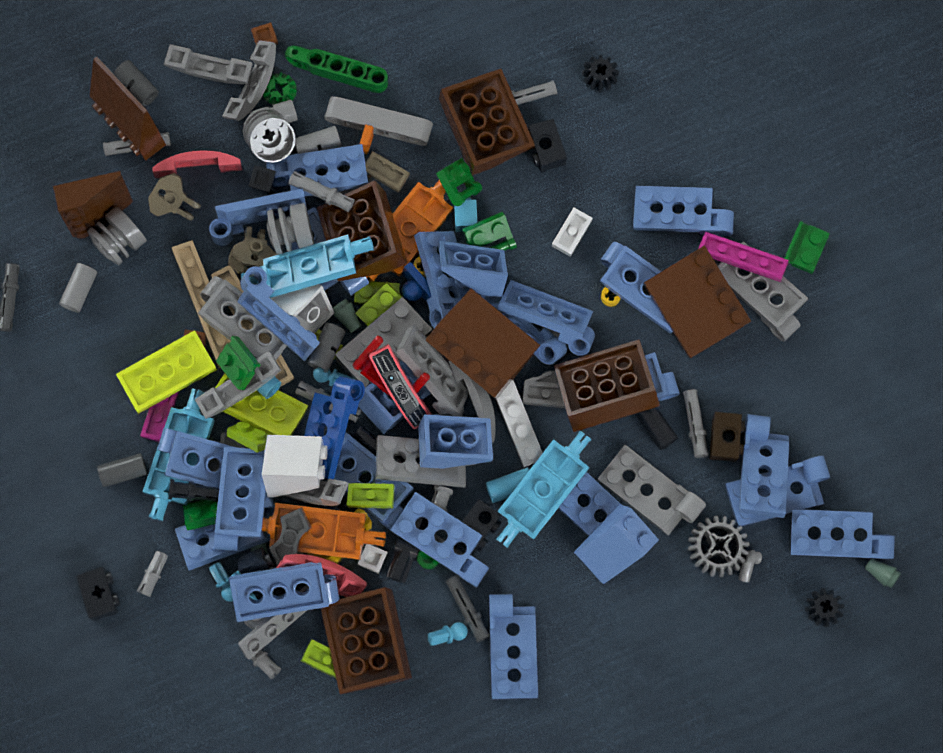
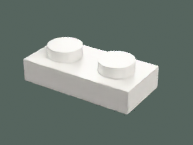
M573 208L554 239L552 247L571 257L593 218Z

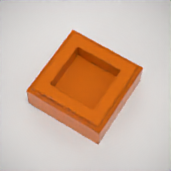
M365 124L360 141L366 155L369 153L374 137L373 126Z

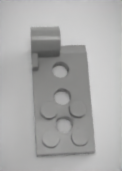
M724 262L718 265L732 291L761 317V321L769 327L770 331L779 340L785 342L800 327L799 321L793 314L808 300V297L784 276L781 282L752 272L747 276H741L738 273L740 269ZM756 282H764L767 287L759 291L755 289L754 284ZM773 296H779L783 302L779 305H774L770 299Z
M214 276L200 293L201 298L206 303L198 312V315L230 341H232L231 336H238L256 359L270 351L275 360H277L287 345L237 302L242 295L241 291L227 280ZM231 306L234 309V315H225L223 307ZM244 319L249 320L252 323V329H244L241 326V321ZM266 333L269 335L270 342L267 344L262 343L259 340V334Z
M414 324L407 329L396 353L400 360L405 362L412 370L417 379L422 373L430 375V379L425 384V387L437 399L432 406L439 413L438 415L462 417L464 414L463 405L469 394L466 384L464 382H456L450 365L433 346L425 341L426 337Z
M377 436L376 479L454 487L466 486V466L470 465L443 469L423 468L416 462V458H420L419 439ZM395 455L402 456L405 462L398 463L393 457Z
M626 445L623 446L597 479L599 483L667 536H669L682 518L689 523H693L706 507L705 502L697 495L687 491L680 484L679 486ZM632 471L635 475V480L626 482L622 477L623 472ZM642 485H650L653 493L650 496H644L640 491ZM666 498L670 501L671 506L668 510H662L658 506L660 499Z

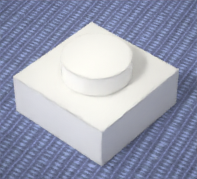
M366 544L358 565L379 574L388 552Z

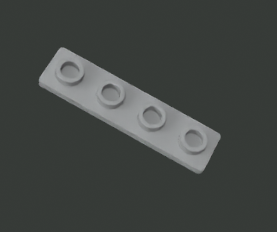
M306 585L299 592H305L309 586ZM306 611L244 621L252 629L238 643L245 657L251 659Z

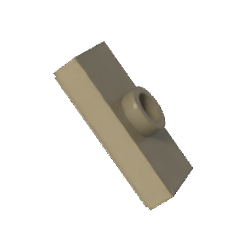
M373 151L365 162L367 175L371 174L372 178L398 193L410 176L408 171Z

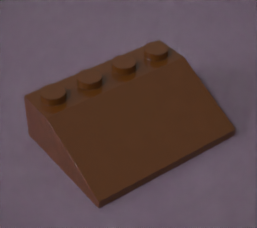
M95 57L93 59L90 97L94 104L91 106L99 116L101 114L105 116L104 121L111 129L115 127L118 130L116 134L124 143L128 141L131 144L129 148L135 156L141 155L146 161L162 149L166 143L149 112L98 57Z
M501 68L441 89L439 101L472 175L492 169L535 146Z
M120 171L53 186L58 211L71 235L77 238L88 237L87 230L91 227L97 231L98 228L95 224L97 222L105 225L107 223L105 215L115 206L123 211L133 203L132 196Z
M375 180L344 194L355 199L349 212L333 204L328 205L325 203L317 207L326 241L349 235L351 242L369 236L373 242V251L355 255L356 273L338 278V281L387 273L407 264L386 192Z
M705 245L643 283L689 359L751 322Z
M472 288L438 323L425 340L494 398H498L541 346Z
M640 339L554 365L573 432L660 406Z
M384 587L342 598L333 604H329V607L321 608L340 695L412 679L392 589Z

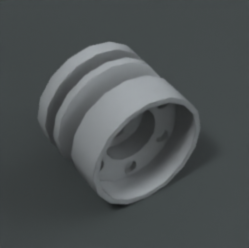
M268 108L256 110L244 122V140L256 157L262 161L270 163L282 161L294 149L296 141L294 130L282 114L276 110ZM269 129V134L265 136V130Z
M305 203L290 205V216L287 217L283 209L278 208V219H276L273 209L267 211L268 234L271 245L274 247L277 255L283 253L282 245H286L289 252L292 251V243L294 242L297 243L299 249L314 244Z
M115 206L105 215L106 221L109 224L107 227L97 222L95 224L100 233L92 227L87 232L93 244L103 256L119 266L122 260L118 256V252L123 257L128 258L129 255L125 249L126 245L133 250H137L147 240L127 215Z

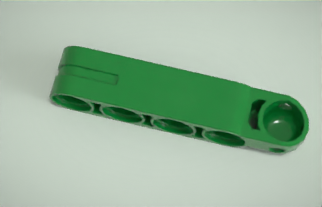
M295 45L289 46L286 49L284 56L291 65L307 70L314 75L375 93L384 92L388 87L387 72L381 67L320 49L310 50ZM314 59L321 60V63L318 65L311 64V61H313ZM335 65L342 67L339 71H334L331 68ZM356 71L363 73L360 77L352 75ZM376 77L383 78V81L381 83H375L373 82V79Z

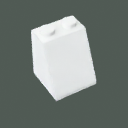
M320 284L270 298L289 316L296 317L306 331L309 330L314 334L335 313Z
M267 435L262 478L268 497L273 498L320 487V479L325 477V466L322 463L323 459H327V446H324L322 437Z

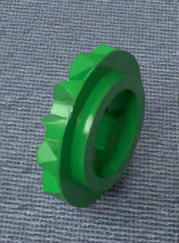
M282 72L278 74L272 73L263 97L271 105L293 100L297 92L296 83L290 75L283 74ZM276 82L280 86H285L284 88H282L283 96L278 91H273L276 89Z

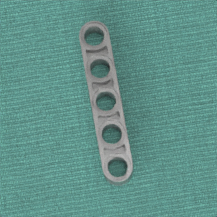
M330 97L324 117L330 123L364 131L365 124L371 125L374 128V134L421 146L428 144L433 125L431 121L424 118L340 97Z

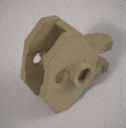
M176 173L161 177L148 197L150 212L156 216L172 212L174 214L178 213L192 221L194 216L180 208V205L185 201L195 209H199L201 206L198 202L187 196V193L183 190L182 177ZM159 190H165L166 194L160 195Z
M247 226L244 240L233 246L228 257V264L238 274L245 273L248 270L246 266L260 267L263 265V259L277 255L267 245L264 229H259L257 238H252V227Z

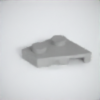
M549 371L541 376L525 380L522 403L526 405L566 408L556 372Z

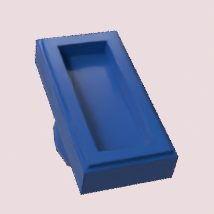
M409 262L404 266L402 273L407 279V282L404 283L401 289L402 295L408 301L414 302L422 297L427 302L432 297L427 280Z

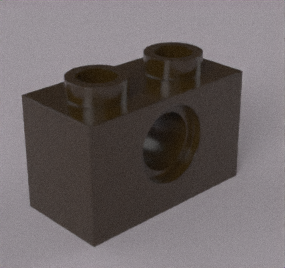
M715 412L713 414L709 460L736 462L739 456L742 457L744 445L740 443V434L744 435L745 421H742V414ZM730 433L733 436V441L726 442L722 438V434Z

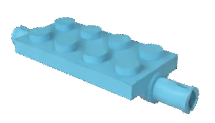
M344 235L265 258L260 268L267 274L266 284L274 290L270 298L355 274V255L373 251L374 246L370 236L351 242L349 235ZM249 277V281L252 284L258 283L256 278Z
M191 389L187 406L183 409L171 407L164 428L209 440L215 420L213 418L206 419L201 415V412H199L200 408L195 401L196 398L205 392ZM156 450L143 493L155 498L149 517L163 521L168 502L172 501L186 506L188 503L187 499H168L170 479L181 483L189 482L164 475L170 454ZM194 452L189 453L186 457L187 463L191 466L195 465L198 461V456Z
M579 431L568 447H563L553 439L498 510L501 515L508 519V525L496 538L501 543L508 536L503 543L505 547L508 548L519 532L522 533V531L534 539L589 469V466L579 459V454L591 441L586 436L581 443L579 442L585 435L583 432Z

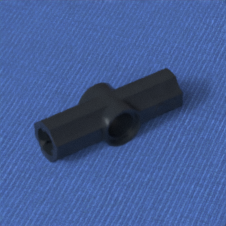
M419 518L416 521L417 529L425 530L427 528L428 520L426 518ZM401 537L397 541L394 550L395 555L387 572V578L405 584L413 561L415 562L419 549Z

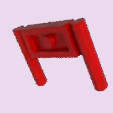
M376 336L355 360L353 368L361 370L360 373L390 396L369 357V354L376 351L383 343V338ZM422 373L412 386L417 393L430 379L428 373Z

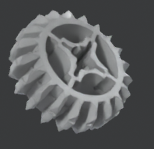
M718 516L713 517V523L709 518L705 519V525L699 522L697 524L699 530L693 529L691 531L696 537H689L688 542L695 544L688 547V551H695L690 556V559L698 558L699 560L694 566L697 568L701 564L704 565L702 573H705L708 568L711 569V577L715 575L716 570L719 577L724 576V570L728 575H732V568L738 571L740 569L738 563L742 564L745 562L742 556L749 555V551L743 549L749 546V542H742L747 537V534L743 533L740 535L738 533L743 527L740 525L735 529L733 526L736 521L732 520L730 524H727V517L725 516L721 522H719ZM720 529L728 532V534L724 537H719L715 533H711L710 530ZM703 535L707 538L706 541L709 544V550L704 555L701 550V538ZM732 539L736 543L734 558L730 555L731 552L728 549V543ZM724 540H727L721 548L722 551H720L719 549L718 551L715 550L713 553H710L716 545L715 542H717L718 544L719 542L722 543ZM713 556H719L728 563L716 564L709 561V559Z

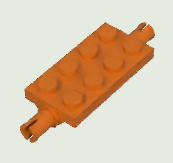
M440 180L434 187L430 188L418 182L392 214L407 264L411 263L419 253L414 235L418 232H436L453 211V207L443 199L446 191ZM407 264L392 270V272L400 277L404 266ZM379 274L366 276V278H370L369 280L374 282Z
M275 503L273 516H270V518L263 517L262 531L270 534L269 547L280 538L282 532L280 517L301 507L312 528L301 537L299 552L361 560L362 546L364 544L381 547L385 545L384 540L376 538L386 539V532L366 530V514Z

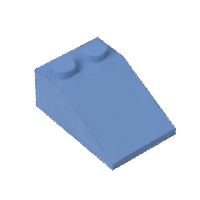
M439 241L440 264L443 272L481 295L502 297L508 277L504 250Z
M400 361L401 368L413 385L417 378L406 363ZM371 383L365 388L364 396L359 401L358 407L385 434L405 417L394 400L375 384ZM424 385L417 394L420 399L425 401L431 395V392Z
M424 414L418 426L420 467L443 469L491 462L493 460L491 419Z
M620 504L574 551V554L602 584H605L642 558L659 539L631 508Z

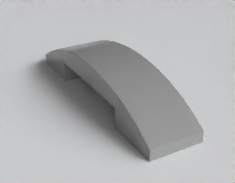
M258 41L250 58L255 65L250 73L248 83L245 84L239 98L231 97L222 117L240 121L259 102L272 75L276 54L275 43Z
M170 45L164 65L179 72L207 80L231 84H247L253 63L231 58V61L193 53L189 48Z
M270 351L257 358L261 365L254 370L255 374L245 390L237 389L229 379L219 387H213L195 399L206 419L243 400L281 371Z
M449 361L456 382L466 383L478 418L491 419L493 443L495 440V415L489 393Z
M328 479V481L320 480V487L317 489L284 496L311 504L335 506L340 504L349 484L334 479Z

